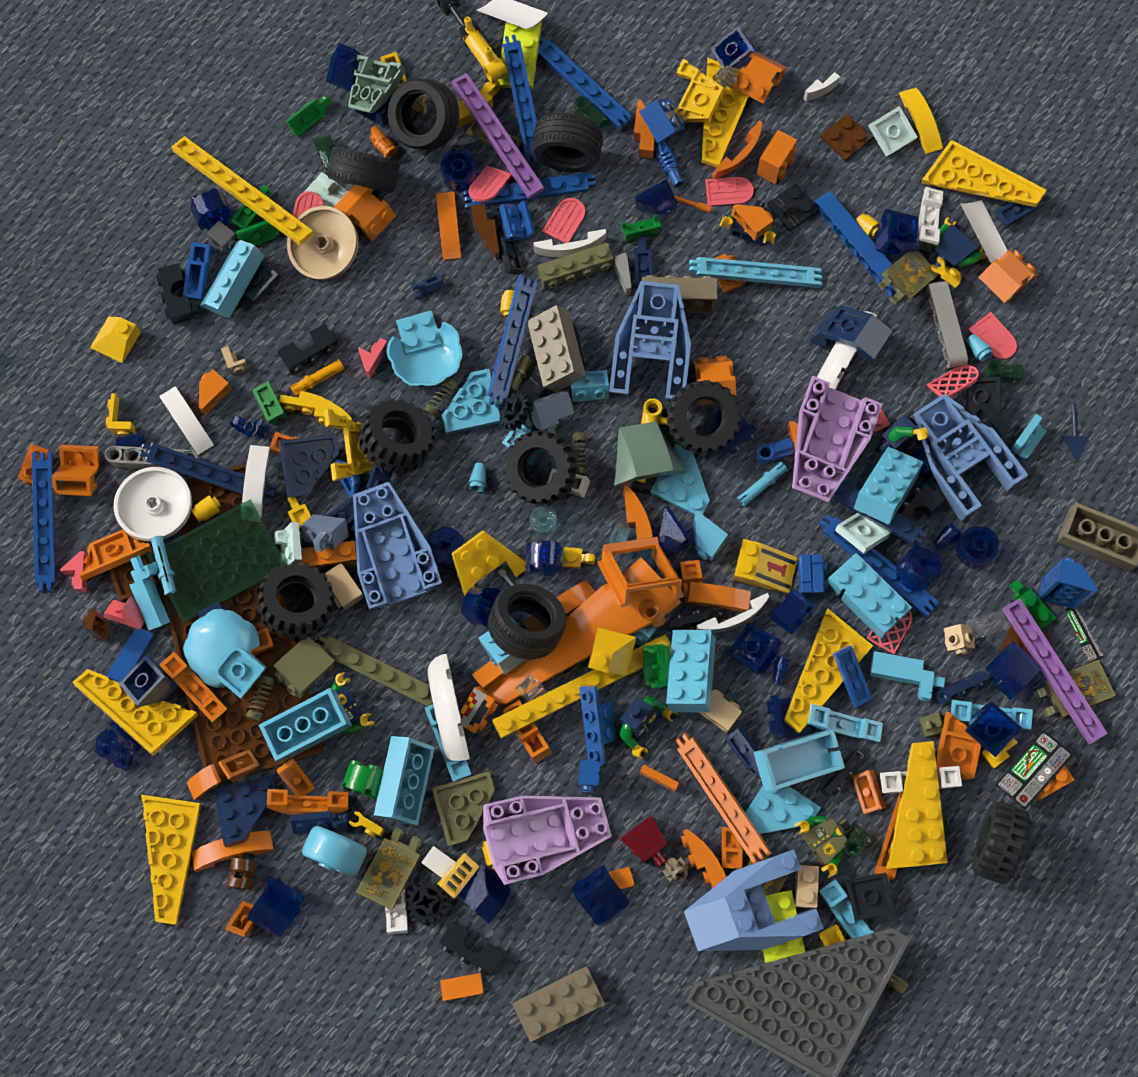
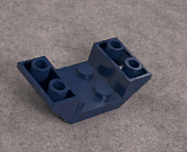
M839 305L826 314L810 338V342L825 347L830 340L856 347L858 357L876 361L892 336L893 331L873 314Z

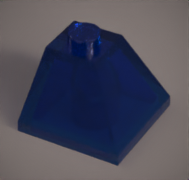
M737 26L712 46L710 50L721 67H727V65L735 67L755 51V46L747 34Z
M338 43L331 56L326 82L351 92V87L356 81L354 71L358 70L359 65L357 55L361 54L354 48Z
M667 179L634 197L636 209L662 216L664 214H672L676 211L675 208H677V200Z
M886 208L875 235L876 251L889 255L918 251L920 249L918 217Z
M669 506L665 507L658 538L659 545L667 558L685 549L689 541L688 534Z
M1014 641L1006 646L986 666V670L996 687L1010 700L1042 669Z
M481 863L457 896L489 924L503 908L511 889L504 885L502 880L484 863Z

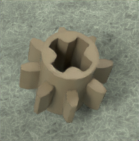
M731 65L720 67L715 75L718 79L717 83L724 88L727 86L732 87L738 78L735 75L737 70Z
M673 857L666 861L663 873L671 883L674 880L681 882L687 877L689 867L681 857L678 860Z

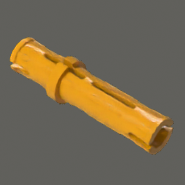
M338 359L310 376L306 375L303 380L291 385L290 388L296 397L300 394V391L312 390L317 384L345 369Z

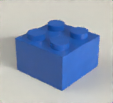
M667 98L657 99L639 111L657 143L668 141L685 130L683 119L681 116H677L674 111L675 106L673 102Z

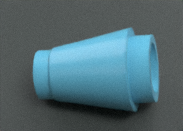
M976 334L971 335L966 340L977 360L983 362L993 354L992 347Z
M475 463L468 482L471 491L483 492L487 487L486 465L483 463Z

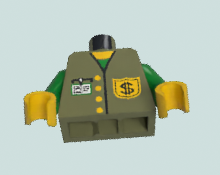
M810 816L801 822L795 823V826H800L801 828L798 834L802 835L819 863L826 865L821 870L823 872L825 870L829 871L828 878L837 874V867L842 861L846 851L845 846L848 844L843 834L852 829L849 822L844 819L836 824L833 819H827L825 816Z

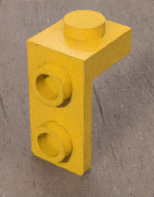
M111 393V399L108 400L109 417L106 418V427L112 434H117L120 437H128L129 434L135 435V426L132 422L117 421L119 398L115 393Z

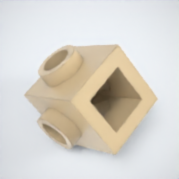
M958 624L944 628L947 651L956 652V655H963L968 653L967 650L975 649V637L972 633L971 625Z

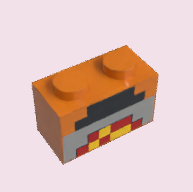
M480 686L475 687L459 712L461 718L460 725L473 733H477L479 730L482 732L488 723L486 721L488 715H492L498 707V704H496L498 698Z

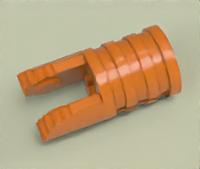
M371 127L370 141H372L384 158L390 159L396 155L398 148L379 127Z

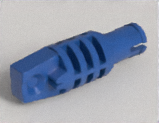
M656 142L654 148L664 173L669 175L674 188L682 186L684 180L679 173V164L672 150L666 142Z

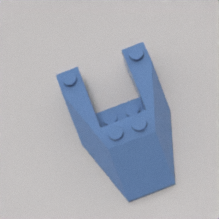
M648 281L640 282L616 334L610 393L628 395L633 357L670 361L666 400H671L676 395V392L686 386L691 341L679 285Z
M943 394L913 414L916 425L919 428H926L929 437L922 439V443L931 470L950 507L960 521L977 512L982 506L960 476L971 467L984 460L1006 491L1023 482L1028 476L992 427L989 428L983 424L975 415L972 416L965 411L963 406L946 394Z
M794 850L733 871L684 911L698 951L764 950L824 929L817 909H810L778 922L774 921L761 884L801 870Z

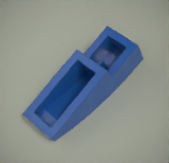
M191 242L183 297L188 296L190 298L202 299L212 258V245Z

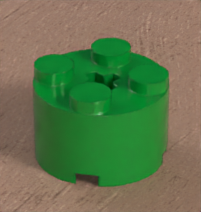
M351 760L342 788L349 792L353 789L358 795L377 799L383 770L374 765L366 767L361 762Z

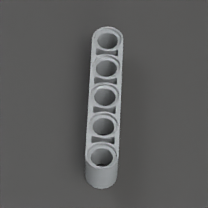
M942 281L927 284L926 291L930 295L928 299L931 309L934 310L935 325L938 326L939 331L937 332L940 343L943 344V355L948 363L946 366L947 368L967 365L968 356L948 283Z
M111 446L105 452L106 459L113 467L138 469L160 467L144 461L145 457L138 455L139 451L145 453L148 451L141 447ZM172 449L200 459L193 450ZM119 454L116 460H112L114 455ZM134 455H138V458L136 460L131 461V458Z

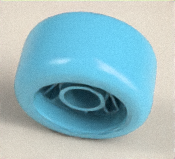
M315 826L311 829L306 839L302 854L318 862L324 868L354 877L362 866L367 849L365 846L320 826Z

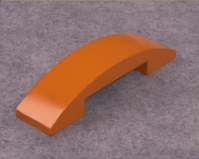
M760 120L748 132L745 138L748 144L733 161L726 157L714 170L712 178H720L731 173L747 159L760 136L762 122Z
M454 192L437 193L443 261L461 259Z
M585 580L559 595L557 599L562 604L566 615H568L593 595L595 590ZM533 615L523 622L529 631L540 632L545 630L542 622Z
M175 652L160 664L161 668L179 685L212 723L227 710L224 704Z
M268 789L267 808L290 815L331 811V814H336L348 810V792L328 791V796L288 795V790Z
M250 832L246 842L226 848L223 844V839H220L194 850L192 857L195 872L215 867V863L250 853H253L255 856L274 851L271 832Z

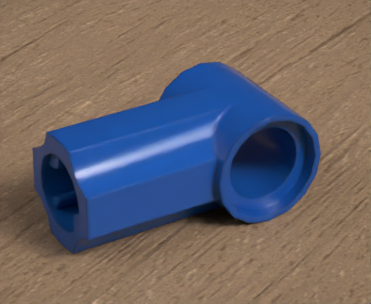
M788 438L771 444H762L758 447L756 460L762 465H767L772 461L794 455L793 443ZM767 452L770 456L765 458L760 453Z

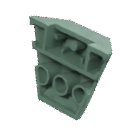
M357 55L359 65L358 70L354 71L356 81L351 87L348 107L372 114L382 107L396 90L405 73V68L400 63H385L372 60L366 56Z
M656 421L619 428L614 486L630 484L636 480L657 476L687 473V470Z

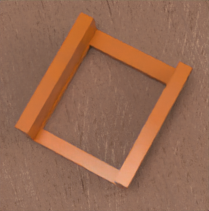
M658 537L603 545L602 560L598 561V566L620 607L628 606L630 592L669 586L676 598L684 597V593L681 590L682 580L678 578L660 547ZM653 549L652 557L664 579L628 584L613 554Z

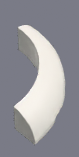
M864 311V312H866V313L873 314L875 317H877V314H875V313L868 312V311ZM836 342L817 377L830 382L829 387L836 390L844 375L842 369H847L857 352L856 347Z
M447 654L436 657L428 667L429 686L445 756L453 761L468 760L470 757L463 726H458L461 723L451 670Z

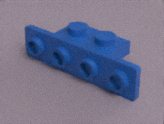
M581 686L579 689L588 761H598L600 765L606 764L604 745L616 741L612 702L605 701L599 703L596 686Z

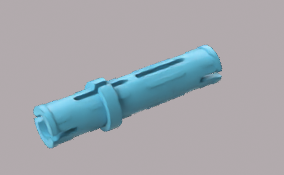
M779 462L769 472L766 471L762 478L737 497L738 501L742 502V505L745 507L766 488L774 485L776 480L784 473L788 472L787 467L782 462Z
M163 536L152 537L150 540L159 570L158 578L161 579L164 594H174L177 592L173 580L174 572L170 568ZM159 548H160L161 553H162V557H163V561H164L163 563H162V561H161V557H160V553H159ZM164 568L166 569V573H167V577H168V581H169L168 583H167L166 576H165V573H164Z

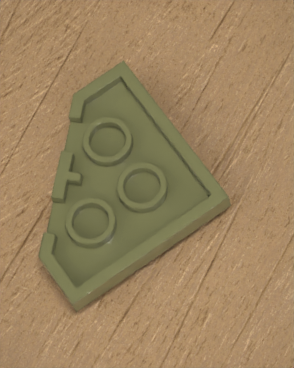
M489 771L432 788L448 847L469 840L483 814V805L488 804L495 789Z

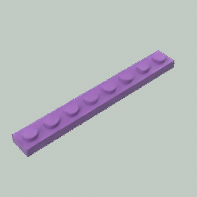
M465 73L451 81L453 88L527 198L530 199L544 190L543 185L469 75Z
M1019 598L1002 609L1088 744L1108 734L1022 600Z

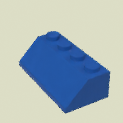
M1064 558L1042 577L1038 598L1041 601L1077 609L1094 595L1098 588L1082 564L1076 563L1074 559Z

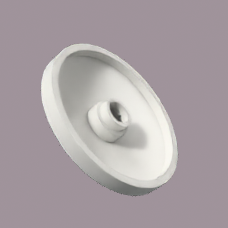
M148 467L131 474L122 482L114 499V513L120 526L130 536L143 541H151L150 538L160 535L163 536V539L174 535L185 525L192 510V495L184 479L176 472L163 467Z

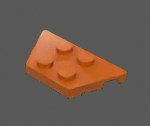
M122 529L89 544L88 553L83 561L85 565L84 571L80 572L79 575L85 581L129 562L134 557L142 556L153 550L149 543H144L130 536Z
M950 712L945 713L936 755L937 769L959 766L961 781L972 779L975 777L982 738L971 731L964 723H961Z

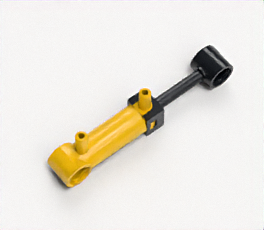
M437 0L443 14L451 12L460 24L459 33L461 40L466 48H470L481 64L488 80L492 83L508 75L505 64L500 58H497L492 48L481 35L480 28L474 20L471 21L470 17L464 19L458 11L457 7L460 6L459 0Z

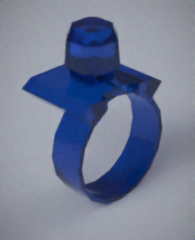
M233 415L229 422L234 429L248 437L258 436L266 439L270 434V431L262 426L265 421L262 418L260 420L255 419L253 423H250L242 417Z

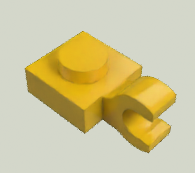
M938 257L937 262L941 266L936 267L933 264L931 270L939 273L942 279L956 288L962 278L960 272L955 268L946 267L945 260Z
M296 497L287 498L292 507L288 514L292 522H299L300 529L301 525L311 515L305 504L299 505Z
M563 547L561 567L581 569V563L595 565V554H582L583 550L580 548Z
M1013 736L1001 745L998 741H995L982 751L981 754L994 769L1010 757L1006 751L1018 742Z
M355 811L354 814L359 816V821L357 823L349 821L352 827L363 826L366 828L365 833L374 838L376 835L382 837L385 832L382 827L363 817L360 812Z

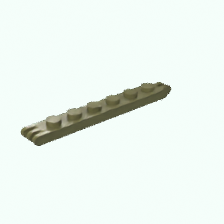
M321 636L318 637L317 640L324 644L323 646L318 643L316 644L335 662L426 707L433 705L428 684L330 636H327L326 639Z

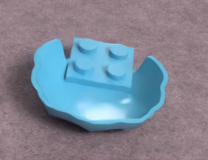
M432 310L396 320L401 339L397 340L394 336L391 338L387 346V356L392 362L395 374L412 386H436L457 372L462 359V348L459 344V334L452 325L443 322L441 328L438 329Z
M213 609L192 624L188 638L183 646L184 655L190 669L199 675L206 685L214 688L227 686L239 698H243L267 668L251 654L252 649L260 644L256 628L250 622L243 620L234 611Z

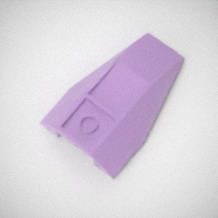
M812 376L799 411L792 489L828 503L870 441L883 404L867 397L859 400L830 388V382Z
M519 796L483 805V829L493 867L504 885L542 876L612 837L602 799L597 797Z

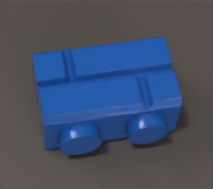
M822 554L799 555V596H823L824 591H827L828 582L827 579H824V572L827 571V562L823 560Z
M580 761L578 788L582 789V793L594 794V790L598 789L600 763L598 761Z

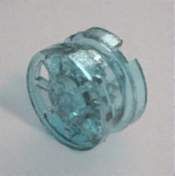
M540 506L534 509L530 515L532 530L542 536L551 534L557 526L556 513L549 507Z
M617 522L608 544L627 541L632 528L624 527L622 523Z

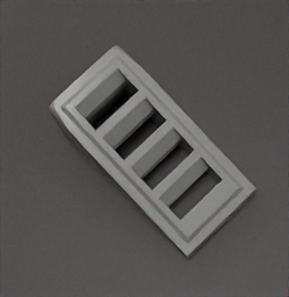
M623 253L613 258V267L625 294L630 295L632 286L627 253Z

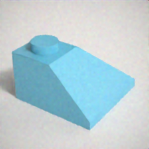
M697 511L693 521L697 554L704 560L712 561L725 545L728 534Z

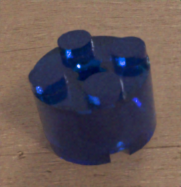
M453 149L442 157L440 169L442 180L446 187L457 192L468 190L478 177L477 164L473 154L465 149L456 151Z
M212 188L191 198V212L198 227L203 231L204 229L209 231L218 221L226 226L228 225L227 221L229 218L232 219L233 217L224 194L219 192L217 188Z
M971 526L958 539L955 548L956 554L964 565L973 569L982 568L989 564L997 555L999 540L996 533L989 527Z
M452 527L439 528L430 534L427 542L432 549L437 567L451 570L456 568L452 553L465 544L464 539ZM447 546V548H449V550H448V551H445V549H443V547Z
M535 541L527 543L525 552L526 573L537 574V572H543L544 576H555V572H563L564 545L561 546V543L554 541H541V544L535 545Z
M915 545L897 564L896 575L897 577L900 576L903 580L901 583L912 591L921 592L924 589L927 590L941 573V557L920 545Z
M471 587L463 599L461 614L473 625L488 627L489 614L496 597L501 591L489 587Z
M792 589L787 594L786 599L778 605L771 615V620L790 635H793L798 627L802 626L807 619L806 616L816 606L795 589Z

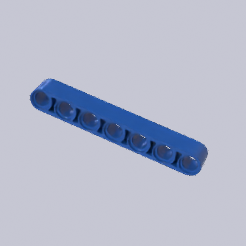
M831 192L825 193L813 202L819 210L820 216L826 223L829 222L831 229L837 236L840 235L843 239L841 241L849 250L851 249L854 252L853 255L860 263L866 266L864 268L872 277L874 276L877 279L876 282L879 284L884 279L881 274L892 264ZM890 284L883 289L887 291L889 297L897 293Z

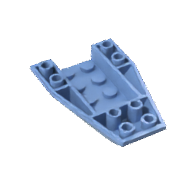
M390 482L354 494L357 571L369 609L392 606L429 593L441 585L442 580L432 549Z

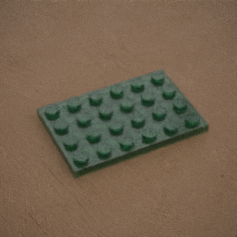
M251 499L165 544L170 568L174 572L173 580L177 590L176 593L168 596L183 623H186L199 616V611L217 601L221 604L262 582L264 577L271 573L272 569L275 567L280 569L281 564L286 563ZM159 548V553H160L161 561H162V563H163L164 561H163L162 553H161V550H160V548ZM154 551L146 554L150 563L156 562ZM164 568V573H165L166 580H167V583H168L169 581H168L166 569Z

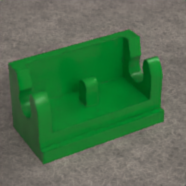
M653 215L652 219L627 225L626 222H623L621 229L625 243L636 241L638 237L648 238L660 235L661 223L658 222V215Z
M269 381L252 390L267 422L276 426L279 424V419H287Z
M664 644L642 646L644 685H651V688L668 686L670 648Z

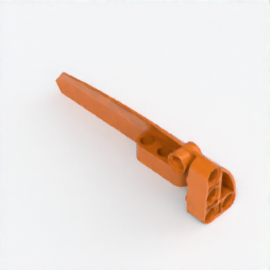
M642 558L638 559L623 573L628 584L661 579ZM608 583L604 584L566 618L565 630L552 653L543 658L525 660L506 675L503 674L486 691L498 698L496 703L506 705L591 656L598 627L626 635H631L649 625L660 627L665 622V615L675 609L681 601L666 586L630 592L628 606L620 607Z

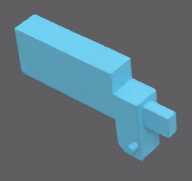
M140 556L130 559L134 567L131 574L135 582L130 584V588L148 631L169 623L170 620L151 577L159 571L156 562L144 566Z
M875 651L872 655L870 676L919 685L918 698L921 701L929 702L932 697V688L943 689L945 678L934 676L932 671L923 670V660Z

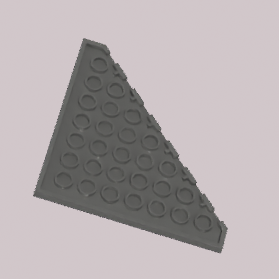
M888 928L695 982L685 1002L814 1077H837L911 938L893 928Z

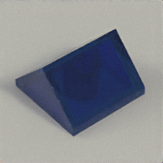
M991 701L975 712L965 731L996 757L1022 727Z

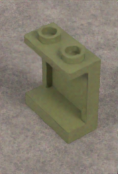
M306 636L305 639L301 640L273 665L272 673L277 682L287 686L290 694L301 699L304 692L325 672L330 673L334 668L335 660Z

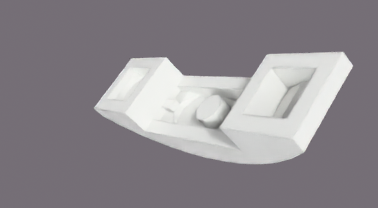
M928 187L924 190L918 224L920 241L936 245L939 243L940 229H938L943 191Z
M606 229L588 232L586 240L554 246L552 239L534 242V252L548 257H564L600 245L606 240Z
M176 387L160 395L161 400L197 455L214 446Z
M250 445L243 489L242 521L261 522L262 501L270 447Z
M766 593L751 600L749 603L750 610L720 624H718L714 617L697 625L696 629L712 630L713 633H718L736 628L754 617L765 605L769 595Z
M959 766L937 769L939 789L962 786ZM907 771L880 773L882 793H903L904 780H906Z

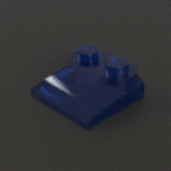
M747 623L726 654L750 668L753 673L760 674L766 671L778 654L781 641L773 635Z

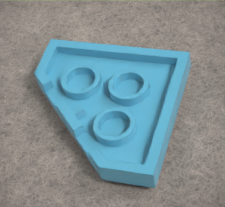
M489 369L471 372L463 387L459 389L448 409L442 414L446 435L501 423L498 407L495 404L493 406L490 405V397L487 396L491 382Z
M675 444L673 450L687 470V473L658 476L650 493L694 516L697 511L703 515L710 500L692 451Z
M762 786L745 813L759 834L800 827L794 824L810 816H816L821 807L789 786L774 791H764Z

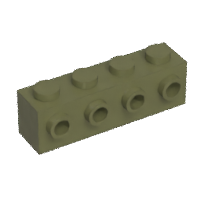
M604 243L538 265V275L544 290L554 288L560 284L569 283L578 278L588 277L593 273L613 267V256L608 243Z

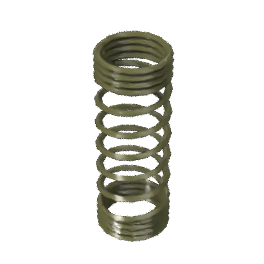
M451 378L444 380V384L441 385L442 388L438 389L439 392L435 393L436 396H433V400H430V404H427L424 408L426 414L430 412L433 415L432 418L437 417V411L440 412V409L433 406L431 401L443 408L440 403L434 400V397L446 404L443 399L437 396V393L445 396L447 400L449 399L440 392V389L448 392L450 396L452 395L443 388V385L451 388L453 392L458 388V384Z
M578 432L573 434V446L580 444L582 447L587 446L585 443H574L578 442L577 440L586 442L587 435L585 433ZM574 448V450L582 449V452L586 451L585 448ZM574 453V455L583 454L580 456H586L585 453ZM576 463V465H577V464H583V465H580V466H585V465H586L585 463ZM577 466L580 474L584 476L585 468Z
M264 675L260 676L258 683L262 686H256L260 691H255V694L258 696H253V699L256 701H251V704L254 706H249L250 710H248L246 717L261 721L260 719L263 714L252 708L265 709L252 702L266 705V703L254 697L268 700V698L256 692L270 695V693L258 687L272 689L263 684L273 686L275 681L273 678Z

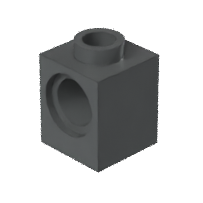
M220 221L207 232L209 240L224 253L232 250L238 241L235 233Z

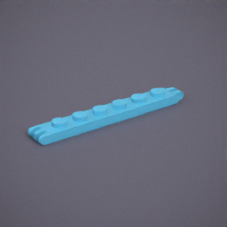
M698 257L696 260L689 261V266H691L689 267V272L696 273L697 277L710 276L726 280L814 288L823 287V282H821L823 278L820 275L822 274L821 268Z

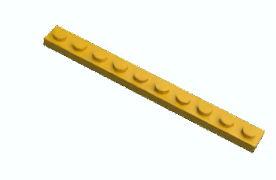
M184 136L171 146L174 153L301 246L313 236L312 229Z
M666 634L643 645L664 644L670 648L671 654V643ZM642 646L633 650L627 675L594 669L493 719L492 722L500 738L502 739L580 700L579 688L581 686H596L598 691L643 669Z

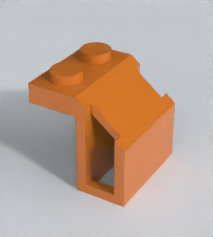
M756 51L750 54L751 61L747 66L741 68L737 81L732 87L764 104L773 86L781 82L787 67ZM777 72L780 73L778 79L775 78V75L777 74Z
M354 185L333 208L345 213L354 225L361 229L367 239L373 242L396 215L384 200L371 193L373 191L371 188Z
M1008 250L979 276L1004 303H1008L1029 281H1034L1038 276L1036 267L1030 262L1027 264L1023 260L1024 256L1018 250Z
M716 356V359L708 360V357L697 358V361H693L696 382L711 380V382L721 383L723 387H728L731 390L730 393L732 395L735 394L736 396L735 376H733V363L730 358H727V356ZM707 399L697 400L699 405L715 404Z
M61 445L59 447L61 465L51 476L53 494L91 496L97 489L98 484L94 483V478L100 468L99 446Z

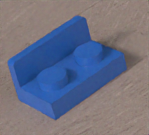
M522 201L518 205L503 203L499 206L508 240L525 241L535 233L527 201Z

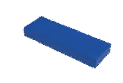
M135 628L107 677L118 683L121 682L139 663L155 635L143 628L141 630Z
M848 645L834 652V659L853 706L859 707L872 700V695L852 646Z

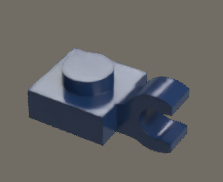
M436 274L423 279L422 283L413 284L411 288L413 291L416 289L420 290L419 293L414 294V297L421 299L426 291L427 293L437 292L445 285L441 276Z

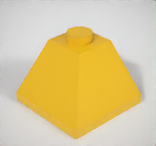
M108 317L90 348L123 363L141 332L137 325L121 317Z
M598 627L588 667L608 673L627 675L636 637Z

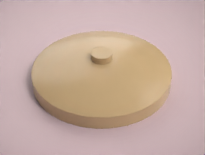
M317 206L303 212L297 219L313 230V236L301 246L289 237L287 238V250L292 264L299 272L312 279L329 280L338 277L351 266L358 251V233L354 223L345 213L329 206Z

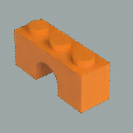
M355 541L342 542L335 549L326 548L322 552L315 551L314 547L301 549L302 560L299 562V565L306 563L312 569L316 567L320 571L324 566L338 565L340 563L344 567L357 565Z

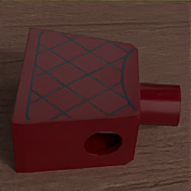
M652 816L648 817L620 839L643 863L651 858L655 865L659 867L667 861L660 851L667 844Z

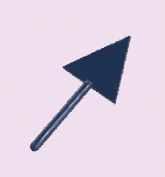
M1072 402L1073 436L1061 437L1076 462H1078L1089 436H1077L1075 403Z

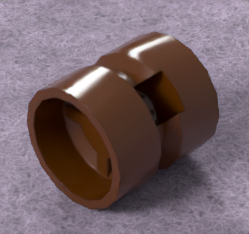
M231 858L229 869L232 873L228 875L226 886L252 890L254 883L252 874L256 872L257 861Z

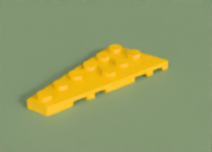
M707 58L706 76L717 82L718 79L715 77L720 67H727V65ZM735 68L737 70L735 75L738 76L740 69ZM728 86L724 88L725 92L710 122H704L702 163L717 168L724 157L749 99L748 95Z
M953 140L949 142L922 179V184L1037 207L1047 191Z
M828 608L784 718V721L798 733L808 723L811 704L823 706L843 682L833 653L851 645L859 663L873 647L872 644Z
M89 669L73 681L76 688L153 756L198 716L197 712L193 710L189 711L180 705L171 704L166 701L138 707L118 682Z
M934 741L912 743L887 869L947 863Z
M141 795L146 825L148 859L151 869L150 877L154 895L155 921L177 925L201 804Z

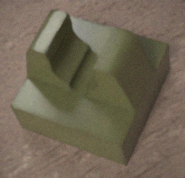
M939 712L919 718L925 737L942 732L943 723Z

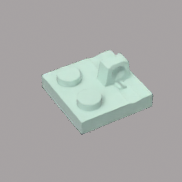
M900 106L868 125L885 156L890 155L917 138Z
M323 172L304 191L317 193L323 199L324 206L334 207L348 192L334 180L329 179Z
M858 513L838 524L835 530L862 553H866L882 541H885L890 535L889 531Z
M291 522L284 530H278L274 533L275 544H281L280 564L287 563L292 565V562L299 563L302 560L299 522Z

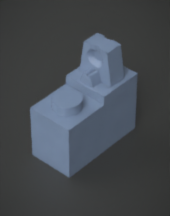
M565 391L533 401L534 404L531 406L533 411L530 412L535 428L539 429V431L555 433L554 428H557L556 424L559 421L567 420L569 415L574 414L569 394Z
M313 514L301 525L304 542L313 543L315 551L322 552L326 548L335 549L349 536L346 519Z

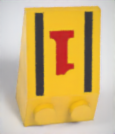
M743 539L733 581L789 594L797 557L765 544Z

